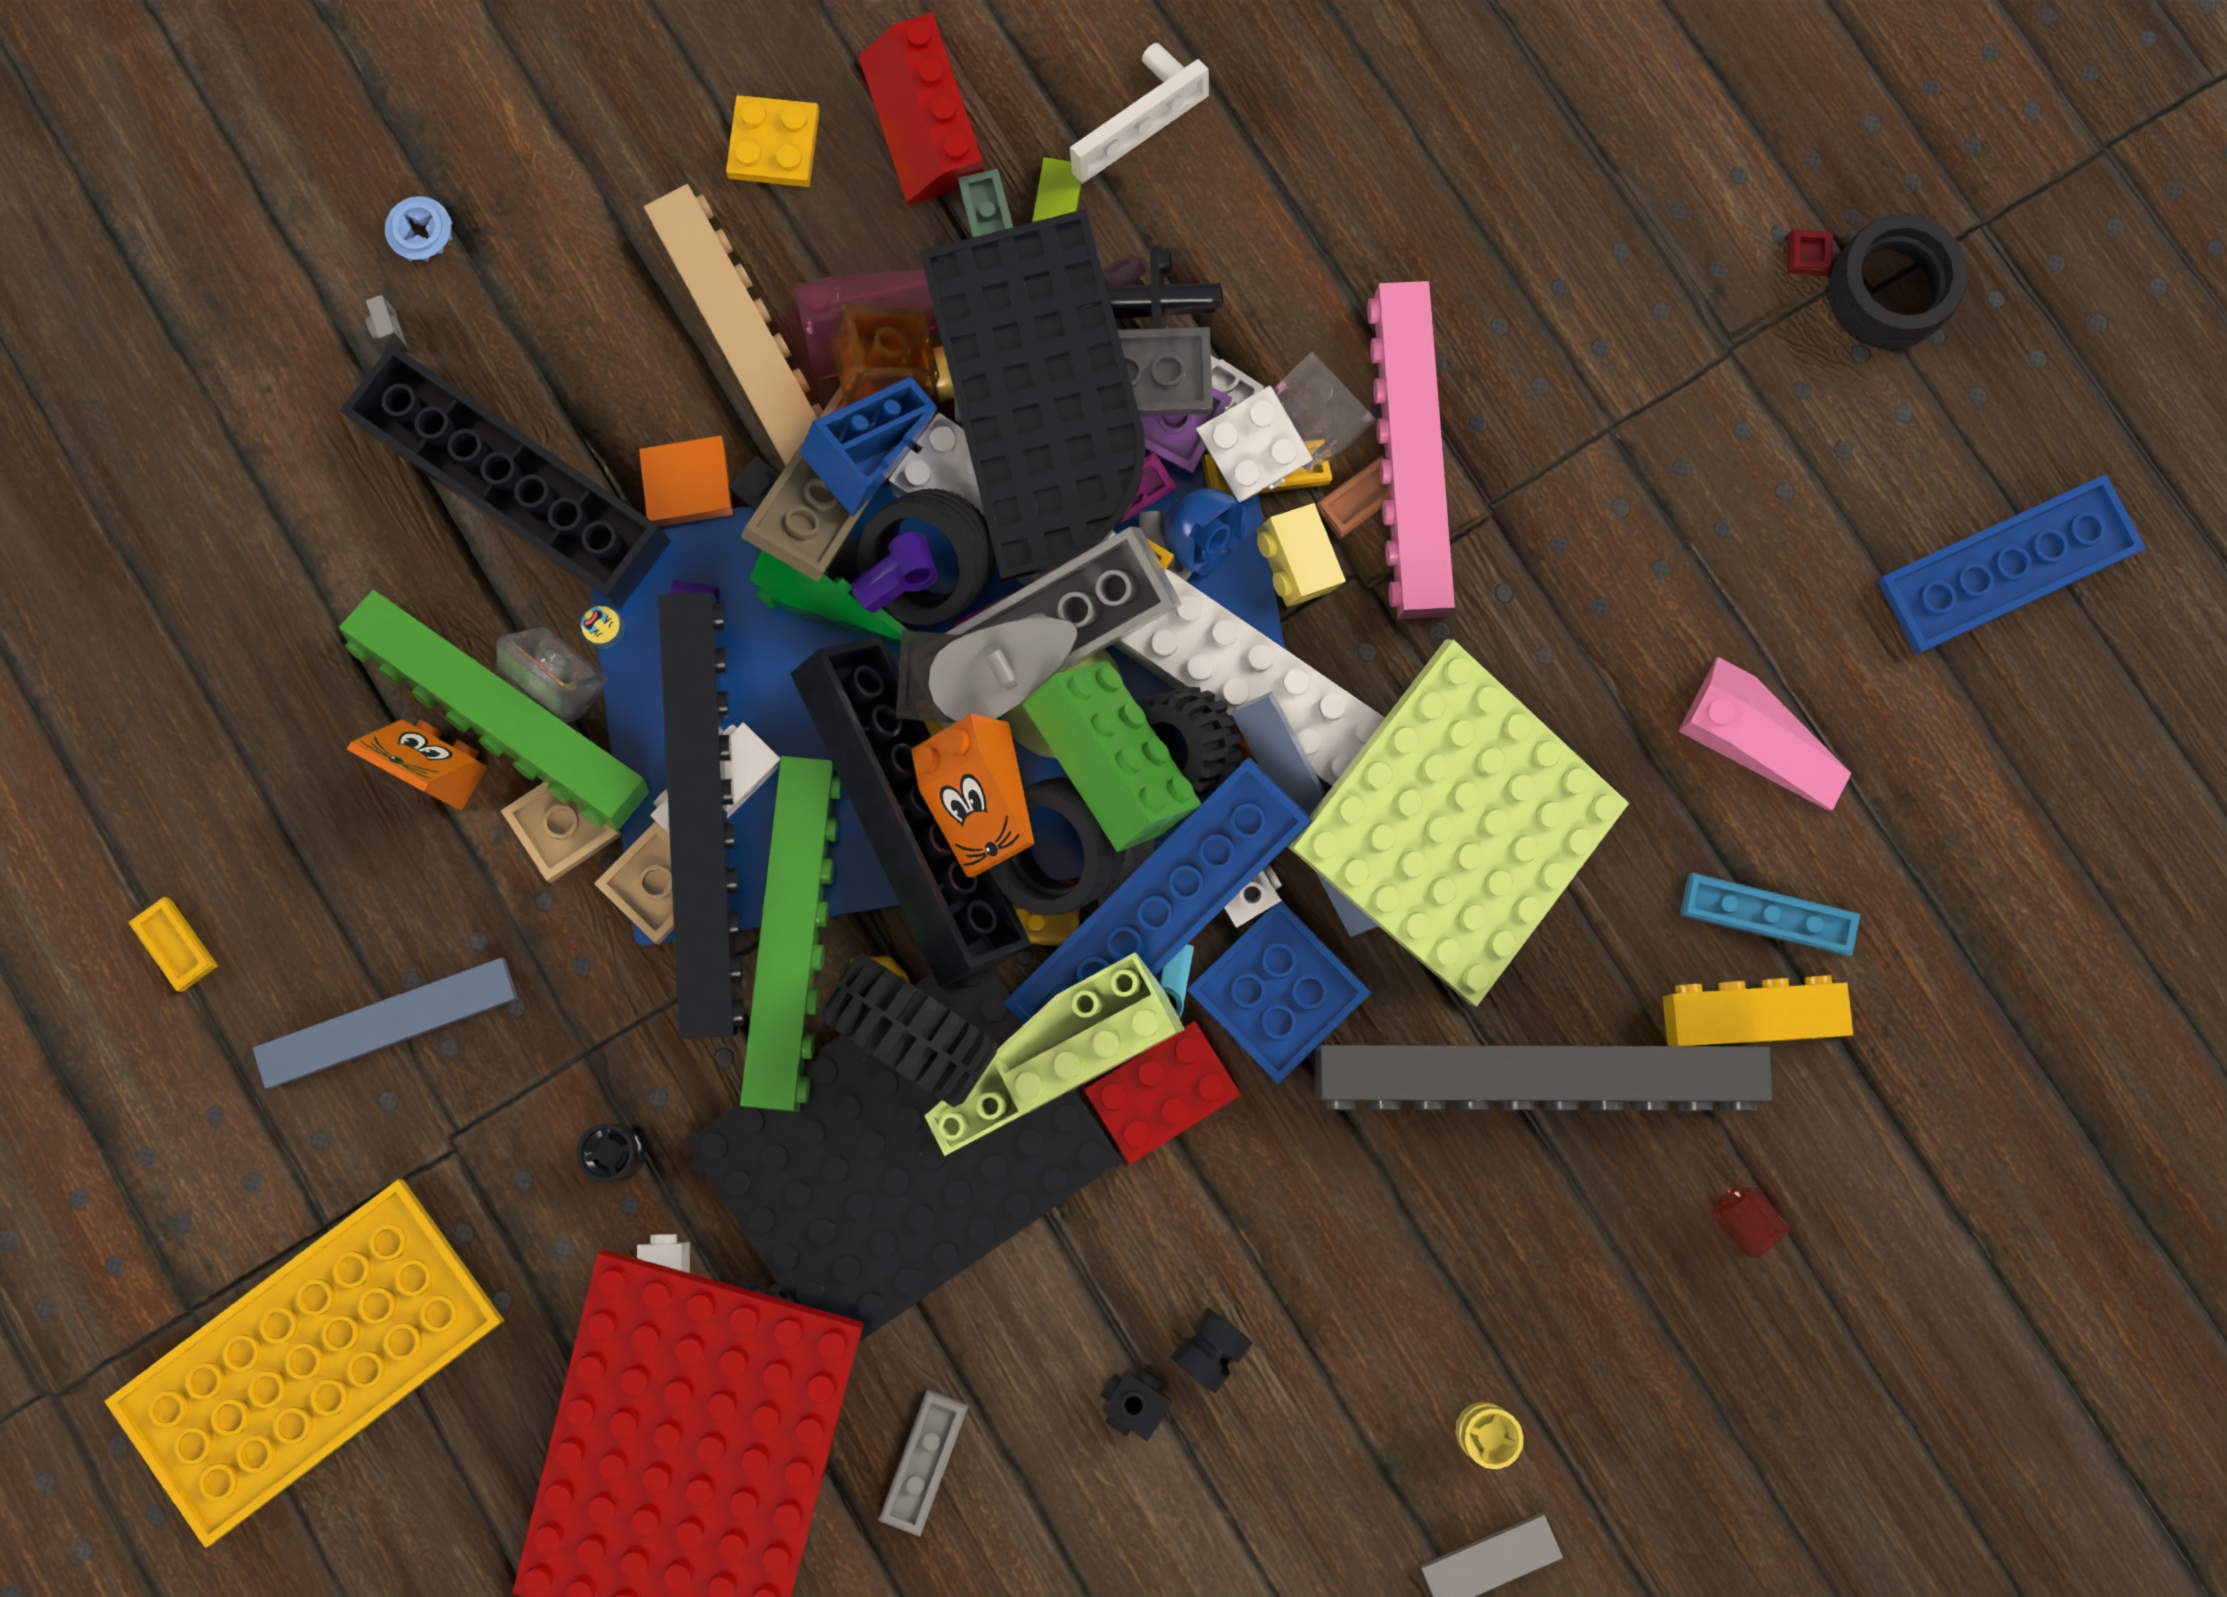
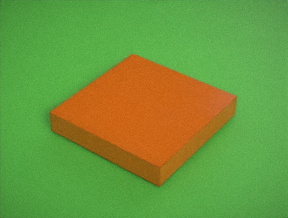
M722 435L639 449L646 516L659 527L734 515L731 490L728 487L730 480L726 448Z

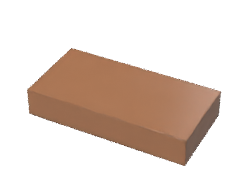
M1383 456L1377 458L1316 504L1317 511L1340 540L1381 510L1383 500H1390L1388 484H1381L1379 467L1380 460L1385 459Z

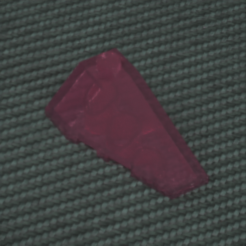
M924 269L832 276L794 284L801 324L816 380L848 374L856 362L866 367L869 365V361L887 351L893 352L900 348L906 340L922 331L928 332L938 326Z

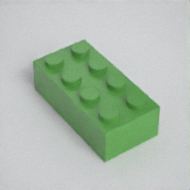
M1108 660L1054 674L1022 704L1117 852L1170 833L1201 805L1191 783L1182 775L1171 758L1168 748L1160 741L1148 723L1144 711L1135 703L1122 683L1121 676Z

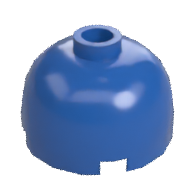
M1196 489L1182 498L1176 499L1169 506L1164 527L1166 547L1170 553L1174 554V559L1193 573L1194 571L1198 575H1206L1217 569L1233 552L1230 548L1226 547L1232 541L1234 535L1241 539L1247 523V510L1241 503L1219 489Z

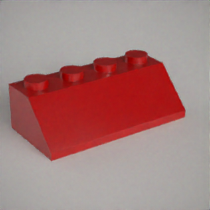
M933 12L893 24L858 57L907 205H911L959 190L958 177L984 172V166Z

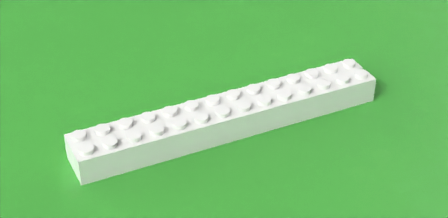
M938 412L916 442L919 453L917 454L910 450L889 478L892 492L899 498L909 492L922 489H945L948 492L952 491L954 494H959L962 498H966L985 517L964 429ZM1113 532L1112 535H1111L1109 538H1111V537H1113L1114 535H1116V533ZM1056 569L1017 578V580L1024 585L1031 584ZM1167 569L1165 573L1182 605L1112 645L1175 689L1193 686L1200 687L1201 692L1211 691L1215 694V702L1223 700L1227 704L1226 713L1228 716L1231 715L1235 707L1272 691L1325 792L1328 793L1385 717Z

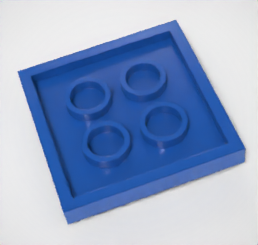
M1282 901L1273 905L1186 990L1276 1084H1279L1371 994L1363 983Z

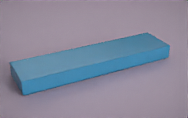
M1695 873L1688 874L1680 916L1846 957L1853 955L1861 915Z

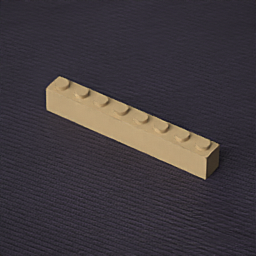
M686 184L643 207L784 465L787 466L807 436L813 421L820 417L823 410L819 403L813 406L810 405L805 396V393L810 391V387L799 368L791 371L785 358L791 356V353L780 333L772 336L766 326V323L772 321L762 300L760 298L755 301L751 299L747 288L753 285L742 264L733 266L727 254L733 252V249L722 228L714 232L708 220L713 218L714 214L703 194L695 197L689 185Z

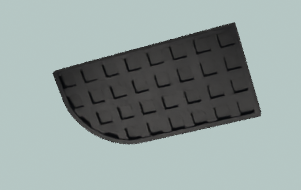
M1086 209L919 251L1002 582L1057 569L1106 541L1128 514L1138 493L1143 476L1146 453L1144 430Z

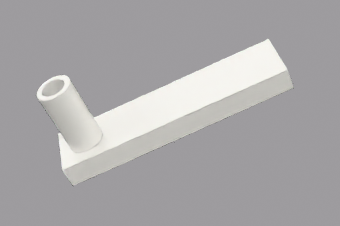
M1159 43L1149 46L1143 54L1142 62L1164 83L1070 147L1072 174L1083 184L1209 96V68L1199 59L1184 68Z

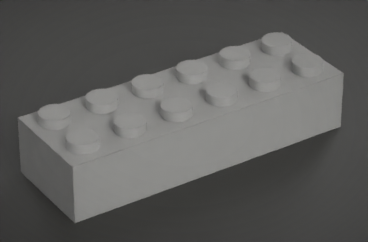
M1130 526L905 656L943 728L946 729L957 721L944 715L933 701L929 688L930 667L938 652L953 640L977 630L1021 619L1051 617L1068 620L1075 625L1077 638L1066 659L1058 670L1051 675L1053 676L1054 674L1066 671L1181 606L1182 603L1141 527Z

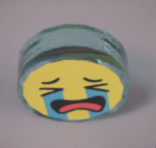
M598 604L591 606L583 613L580 618L579 628L581 635L589 644L596 648L606 649L620 642L624 635L625 625L623 618L614 608L609 605Z

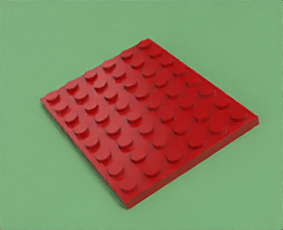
M602 1249L597 1254L512 1594L522 1597H792L864 1322Z

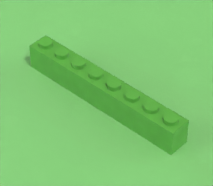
M372 590L339 626V629L348 641L345 644V648L362 662L371 659L380 666L378 671L390 682L397 686L404 682L414 689L411 694L429 709H432L435 705L447 713L445 718L458 730L466 733L468 729H471L480 736L478 741L488 751L498 757L502 752L515 760L512 765L522 775L530 780H534L537 776L549 784L546 789L555 798L564 804H568L572 800L583 808L581 814L598 828H602L606 824L618 832L649 794L646 782L639 774L375 590Z
M781 756L740 1106L746 1108L799 1112L800 1103H807L809 1097L810 1077L803 1075L805 1059H812L815 1045V1033L808 1031L810 1014L817 1015L820 1000V990L813 987L815 971H822L824 964L825 947L824 945H818L820 927L827 928L829 920V902L823 901L825 884L831 885L834 875V859L828 858L830 841H837L839 831V816H833L834 800L841 799L843 794V784L831 760Z

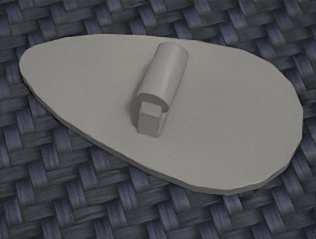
M1051 617L1027 618L977 630L953 640L938 652L930 667L929 688L933 701L944 715L955 721L961 720L970 713L994 719L1000 717L1021 703L1058 670L1070 653L1077 638L1075 625L1068 620Z

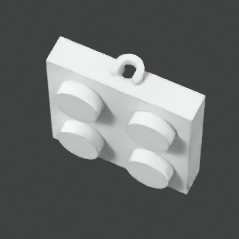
M1271 385L1241 403L1239 400L1235 401L1232 405L1223 408L1224 413L1196 428L1207 451L1236 501L1239 503L1267 487L1270 490L1285 482L1284 477L1313 460Z

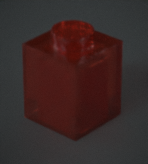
M1739 1186L1732 1188L1718 1200L1721 1207L1712 1214L1742 1252L1749 1257H1761L1792 1230L1756 1187H1744L1741 1189Z

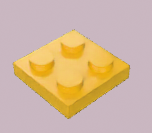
M737 95L726 168L728 179L810 187L820 113L818 103Z

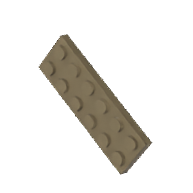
M856 362L819 418L894 384ZM804 439L745 526L741 538L819 582L873 495L856 515L852 517L801 456L800 451L804 444Z

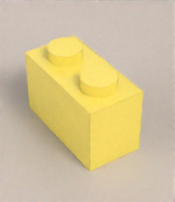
M1315 503L1272 516L1256 529L1259 551L1269 562L1273 572L1272 579L1275 591L1280 597H1283L1286 607L1328 594L1346 582Z

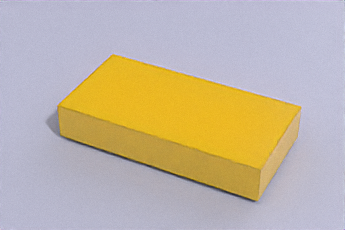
M164 896L128 922L176 991H185L218 967L171 898Z

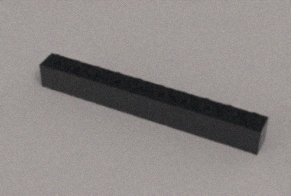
M712 592L658 595L679 1039L735 1036L738 1034V1026L745 1025V1006L743 999H736V982L743 980L742 956L734 955L733 937H740L741 922L739 911H732L731 893H738L739 882L737 866L730 867L729 849H736V827L734 822L728 823L727 805H734V785L732 778L725 779V761H732L731 736L723 735V717H730L728 691H721L720 674H727L728 672L726 647H719L718 630H725L726 628L724 604H717V598Z

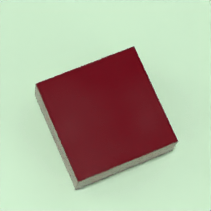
M1792 229L1788 234L1787 274L1828 276L1832 272L1833 232Z

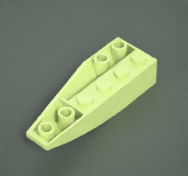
M1135 952L1057 994L997 1049V1054L963 1104L952 1107L941 1101L925 1115V1118L944 1156L1147 1051L1185 1029L1164 989Z

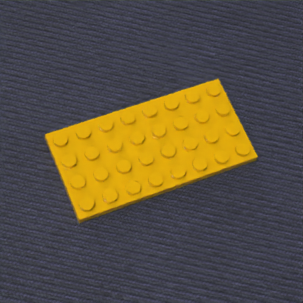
M398 1179L104 1402L203 1546L207 1548L224 1537L505 1320L403 1179Z

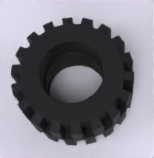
M1182 687L1148 697L1141 701L1139 706L1144 711L1148 723L1160 741L1168 748L1171 758L1182 775L1191 783L1197 797L1215 791L1237 769L1233 762L1239 761L1242 751L1237 749V743L1242 742L1240 732L1235 733L1233 725L1236 722L1232 715L1228 716L1226 713L1227 704L1223 700L1215 702L1214 693L1209 690L1201 692L1200 687ZM1176 728L1186 740L1188 747L1187 761L1177 749L1175 742Z

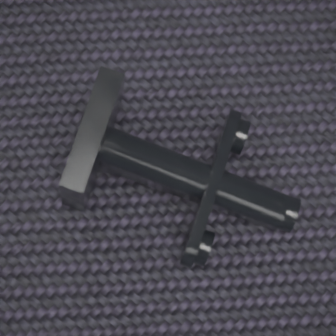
M1154 244L1150 248L1151 285L1106 287L1115 319L1152 317L1153 329H1167L1165 316L1215 313L1216 309L1223 308L1221 282L1165 284V274L1172 273L1170 248H1162L1161 244Z

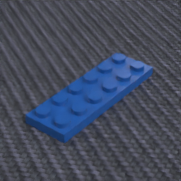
M2105 474L1878 579L1877 582L1915 655H1918L2146 549L2109 478Z

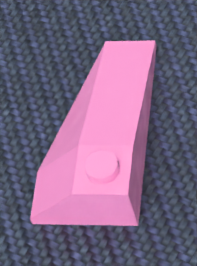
M1719 657L1714 660L1678 731L1820 807L1832 811L1851 773L1756 676Z

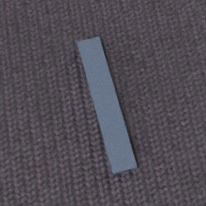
M1271 691L1235 707L1231 715L1259 767L1310 816L1325 797L1326 792L1273 692ZM1316 872L1350 937L1379 926Z
M499 958L258 1045L252 1049L265 1089H273L518 1000V996L506 959Z

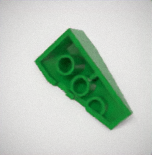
M761 550L749 580L757 590L754 596L771 610L775 611L780 606L790 614L867 638L883 636L886 644L912 652L921 647L918 637L883 609H879L875 613L865 610L858 599L854 597L851 584L843 578L834 577L833 580H830L826 577L828 574L826 570L820 581L817 582Z

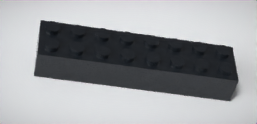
M393 344L389 346L340 410L362 431L620 609L671 542L657 524Z
M883 636L817 650L793 670L790 675L939 987L999 965L1031 946L1032 944L1011 901L997 887V883L989 872L990 869L975 877L966 876L919 791L911 749L931 738V735Z

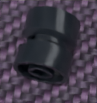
M624 1124L596 1125L583 1134L576 1148V1160L581 1171L588 1178L598 1182L626 1180L634 1176L642 1168L646 1158V1145L642 1136L634 1128Z
M1207 1307L1193 1325L1194 1337H1184L1170 1358L1195 1380L1216 1394L1230 1375L1229 1363H1239L1253 1342L1227 1320Z

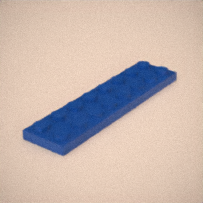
M1248 757L1004 1001L1003 1005L1025 1024L1060 992L1135 952L1153 976H1155L1312 821L1310 816Z

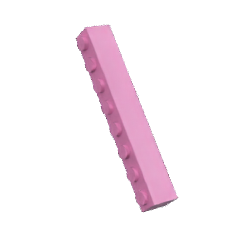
M1429 281L1379 283L1374 298L1368 299L1367 314L1369 324H1375L1376 338L1371 339L1370 345L1372 364L1378 363L1379 378L1374 379L1373 385L1375 404H1381L1382 418L1377 419L1376 435L1378 444H1384L1385 459L1380 460L1379 475L1381 484H1388V491H1390V500H1383L1382 506L1384 525H1390L1391 541H1386L1387 566H1393L1394 582L1389 583L1390 607H1396L1397 620L1448 617L1453 611L1455 602Z

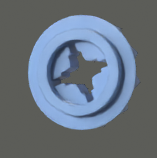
M422 196L411 197L401 201L390 211L385 223V235L389 245L396 254L405 257L410 262L413 259H422L428 262L429 257L436 253L443 254V248L447 241L452 240L451 225L453 223L446 209L436 200ZM412 220L420 226L426 225L425 228L429 238H422L419 235L414 236L415 233L409 221Z

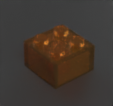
M842 305L830 340L845 405L857 402L909 377H912L930 398L940 374L924 310Z

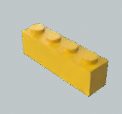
M1828 975L1805 977V985L1789 986L1788 978L1761 980L1762 988L1746 989L1745 981L1718 983L1719 991L1708 992L1702 991V984L1675 986L1676 994L1663 996L1667 1046H1711L1853 1035L1848 983H1832V976Z

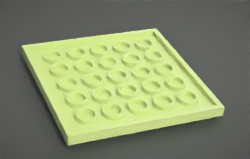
M1446 639L1310 815L1312 821L1287 847L1467 1003L1477 1007L1629 803L1455 640Z

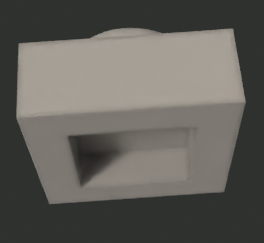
M382 295L366 300L371 316L365 317L372 338L375 341L381 340L387 348L391 344L398 349L407 347L396 312Z

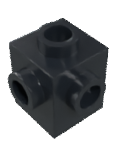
M1140 1367L1136 1373L1126 1368L1121 1377L1114 1373L1100 1394L1106 1400L1102 1406V1411L1108 1415L1105 1422L1126 1437L1132 1431L1147 1442L1170 1408L1172 1399L1158 1389L1162 1382ZM1131 1396L1141 1399L1140 1405L1134 1408L1127 1406L1125 1401Z

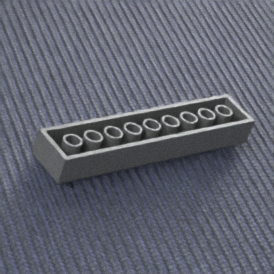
M1321 1045L1314 1049V1101H1325V1110L1356 1109V1101H1369V1110L1401 1109V1101H1412V1110L1445 1109V1102H1456V1110H1489L1490 1102H1500V1110H1535L1534 1102H1543L1544 1110H1579V1102H1587L1588 1111L1624 1110V1102H1631V1111L1669 1110L1668 1102H1674L1675 1111L1713 1110V1102H1718V1111L1758 1110V1102L1772 1101L1770 1047Z

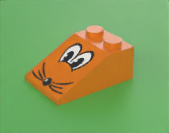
M970 713L911 749L919 791L967 877H975L1035 844L1009 722Z
M401 719L352 741L347 748L350 752L461 811L488 767L476 760L479 751L457 739L453 746L439 740L443 733L442 731L420 719L416 726Z

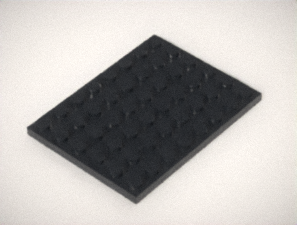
M992 967L939 987L933 973L914 985L996 1041L997 1049L1024 1025L1003 1005L1004 1001L1010 996V993ZM843 1034L813 1053L812 1059H805L803 1076L810 1077V1090L807 1103H800L799 1112L746 1108L740 1106L739 1103L685 1140L776 1283L782 1287L781 1291L785 1297L790 1294L796 1301L795 1303L864 1322L860 1341L1122 1161L1074 1089L944 1156L925 1118V1115L942 1100L900 1074Z

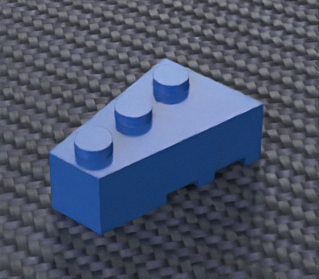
M909 377L813 421L800 454L848 513L854 517L901 464L909 451L916 447V442L929 426L937 406L916 381Z

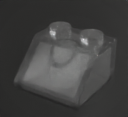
M1313 352L1273 389L1313 458L1310 463L1303 466L1307 472L1344 451L1376 421L1372 414Z
M546 626L501 636L496 643L498 672L509 680V685L531 698L535 703L565 724L583 718L608 681L604 674Z

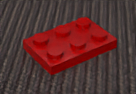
M1195 1021L1185 1026L1184 1031L1148 1049L1084 1089L1129 1164L1134 1163L1241 1095Z

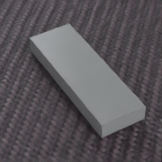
M931 1390L926 1391L878 1521L921 1536L967 1412L968 1404Z
M1539 1513L1420 1565L1432 1597H1475L1560 1560L1563 1556L1545 1515Z

